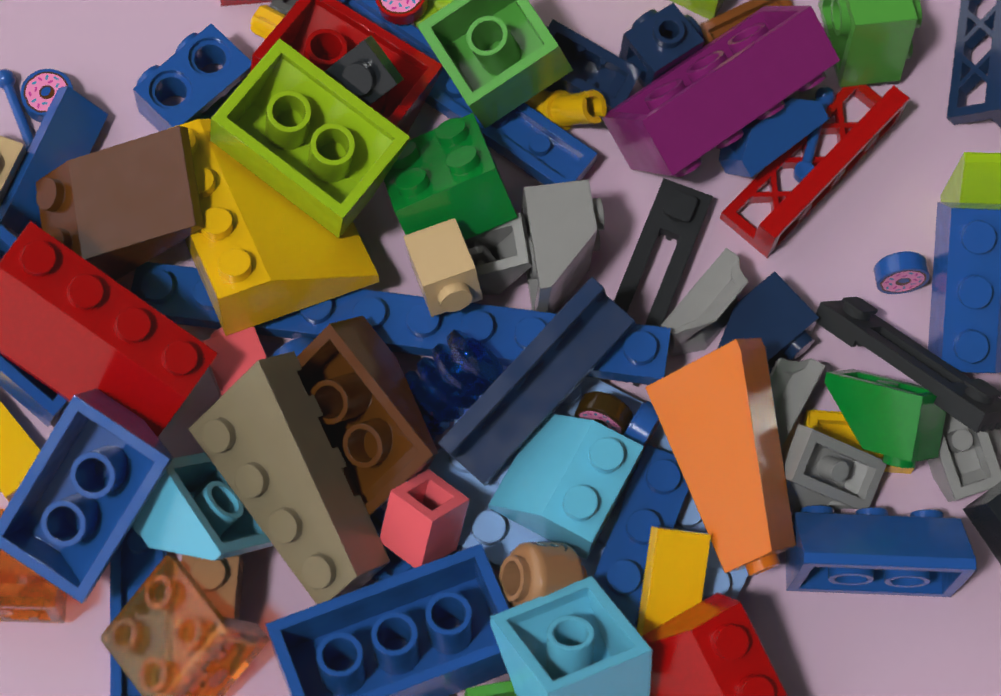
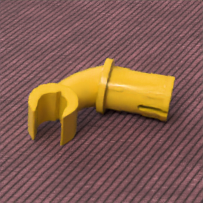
M542 90L525 102L563 130H569L573 125L600 123L602 119L599 116L605 117L607 110L606 100L597 90L572 94L565 90H556L551 93Z

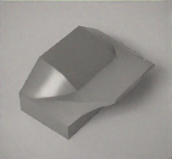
M727 247L661 324V327L671 328L668 351L671 356L706 350L727 325L734 306L738 302V294L748 284V279L740 269L739 256Z
M779 358L770 373L781 448L825 368V365L812 358L800 362Z
M946 413L939 456L927 461L934 480L948 502L989 490L1001 482L1000 429L996 430L994 428L992 431L987 429L985 432L980 430V432L976 433Z
M798 424L784 465L790 511L792 513L800 512L801 508L813 505L828 506L833 508L834 511L839 509L859 510L869 508L887 464L883 463L880 458L812 428Z

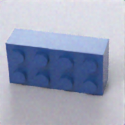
M481 543L266 624L271 645L290 696H449L508 673L490 625V616L509 608Z

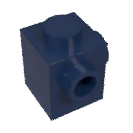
M671 3L659 12L655 9L647 11L634 22L632 29L623 34L619 57L642 70L637 81L644 88L702 49L704 44L703 33L694 18L690 15L684 16L678 7Z

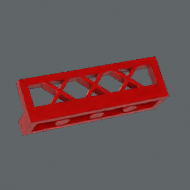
M866 84L843 87L835 95L834 102L827 107L826 111L830 119L835 115V123H827L829 121L827 120L823 123L820 135L837 134V144L826 156L813 158L812 164L814 168L792 191H778L776 174L781 169H794L796 164L802 161L803 157L794 156L801 149L802 155H804L809 137L807 135L767 165L722 211L720 219L768 258L900 120L910 98L894 85L883 97ZM853 95L870 108L858 122L844 123L843 105ZM769 183V192H760ZM748 203H771V213L759 224L757 229L739 215Z

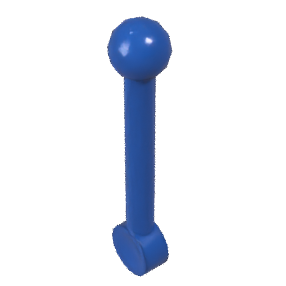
M1 69L0 88L4 89L24 140L26 151H28L34 137L14 88L16 77L11 70Z
M823 86L816 91L815 100L821 101L825 111H827V107L835 100V92L832 88ZM822 125L809 134L802 161L798 162L794 168L793 177L799 183L814 168L812 162Z

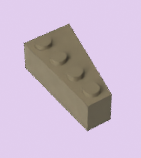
M292 351L258 360L188 430L269 538L314 602L320 604L360 589L391 561L361 496L353 495L343 472V468L347 467L339 448H332L318 419L323 416V413L315 396L307 395L297 373L302 370V367L295 352Z

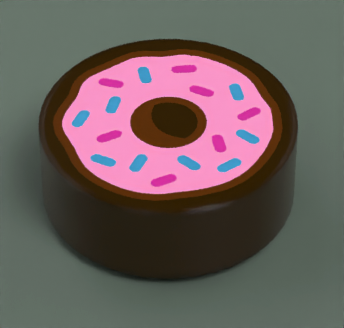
M592 391L582 396L575 411V417L595 420L624 436L633 419V413L628 405L619 398L608 393Z

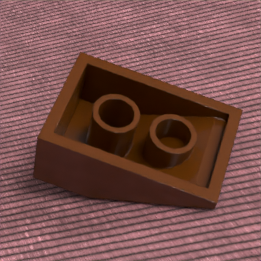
M176 126L70 159L35 182L37 190L36 201L39 206L42 229L115 281L204 228L187 127Z
M359 316L330 323L297 356L302 370L297 373L307 395L315 396L323 413V416L318 419L332 448H339L347 467L343 468V472L353 495L361 496L371 518L388 501L390 491L413 478L438 454V451L396 356L365 317Z

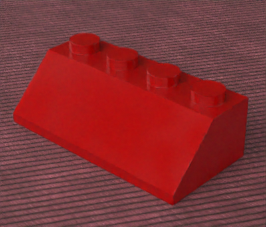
M31 221L0 260V354L69 402L76 394L93 389L100 390L142 418L155 435L159 437L218 353Z

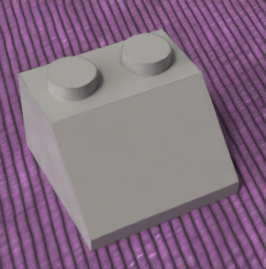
M589 179L524 187L521 213L525 219L532 266L526 271L532 311L556 313L589 271L593 251L600 250L599 230H604L605 227L604 210L601 198H592Z

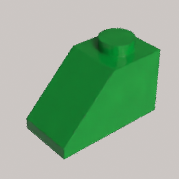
M856 369L826 372L824 383L863 449L883 454V463L900 468H915L917 461L938 458L946 412L933 404L937 397L936 395L919 385Z

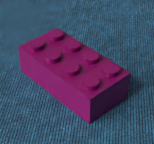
M763 6L607 112L602 119L631 170L669 175L675 178L682 177L697 169L702 164L700 157L714 147L717 149L724 148L740 139L744 134L742 128L756 118L758 120L766 119L782 110L785 106L784 99L797 90L800 92L806 91L820 84L826 78L824 71L839 62L840 59L812 6Z

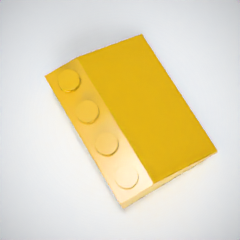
M196 119L178 125L188 128L204 228L184 240L225 336L380 282L375 266L353 222L340 238L336 237L211 142V119Z

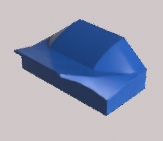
M786 98L784 99V108L778 113L763 120L756 118L743 127L744 134L740 139L724 148H720L719 162L725 173L753 177L830 119L821 101Z

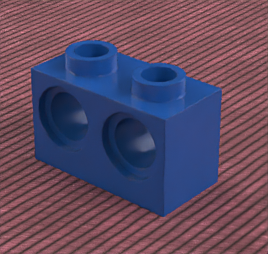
M211 23L199 34L192 33L184 38L178 45L175 54L161 66L154 65L140 76L137 85L133 88L138 111L159 132L196 119H211L250 73L252 61ZM208 64H219L223 66L219 71L214 73H206L201 71V69ZM171 96L184 98L180 104L175 106L162 104L166 98Z

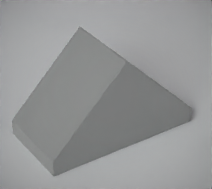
M517 213L518 218L465 240L476 268L482 295H499L532 266L525 219L522 213Z

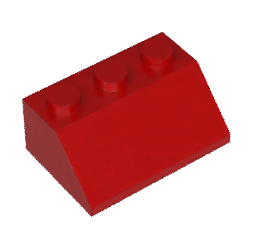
M298 0L253 53L251 71L279 38L322 71H325L364 39L372 35L404 80L370 107L404 133L408 134L442 72L443 66L338 0Z
M715 593L641 636L652 649L650 696H787L741 602L736 599Z

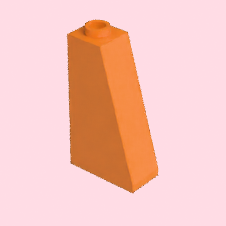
M761 338L735 339L645 388L707 533L711 535V542L724 572L729 573L746 568L749 577L780 565L781 562L777 554L796 546L766 349Z

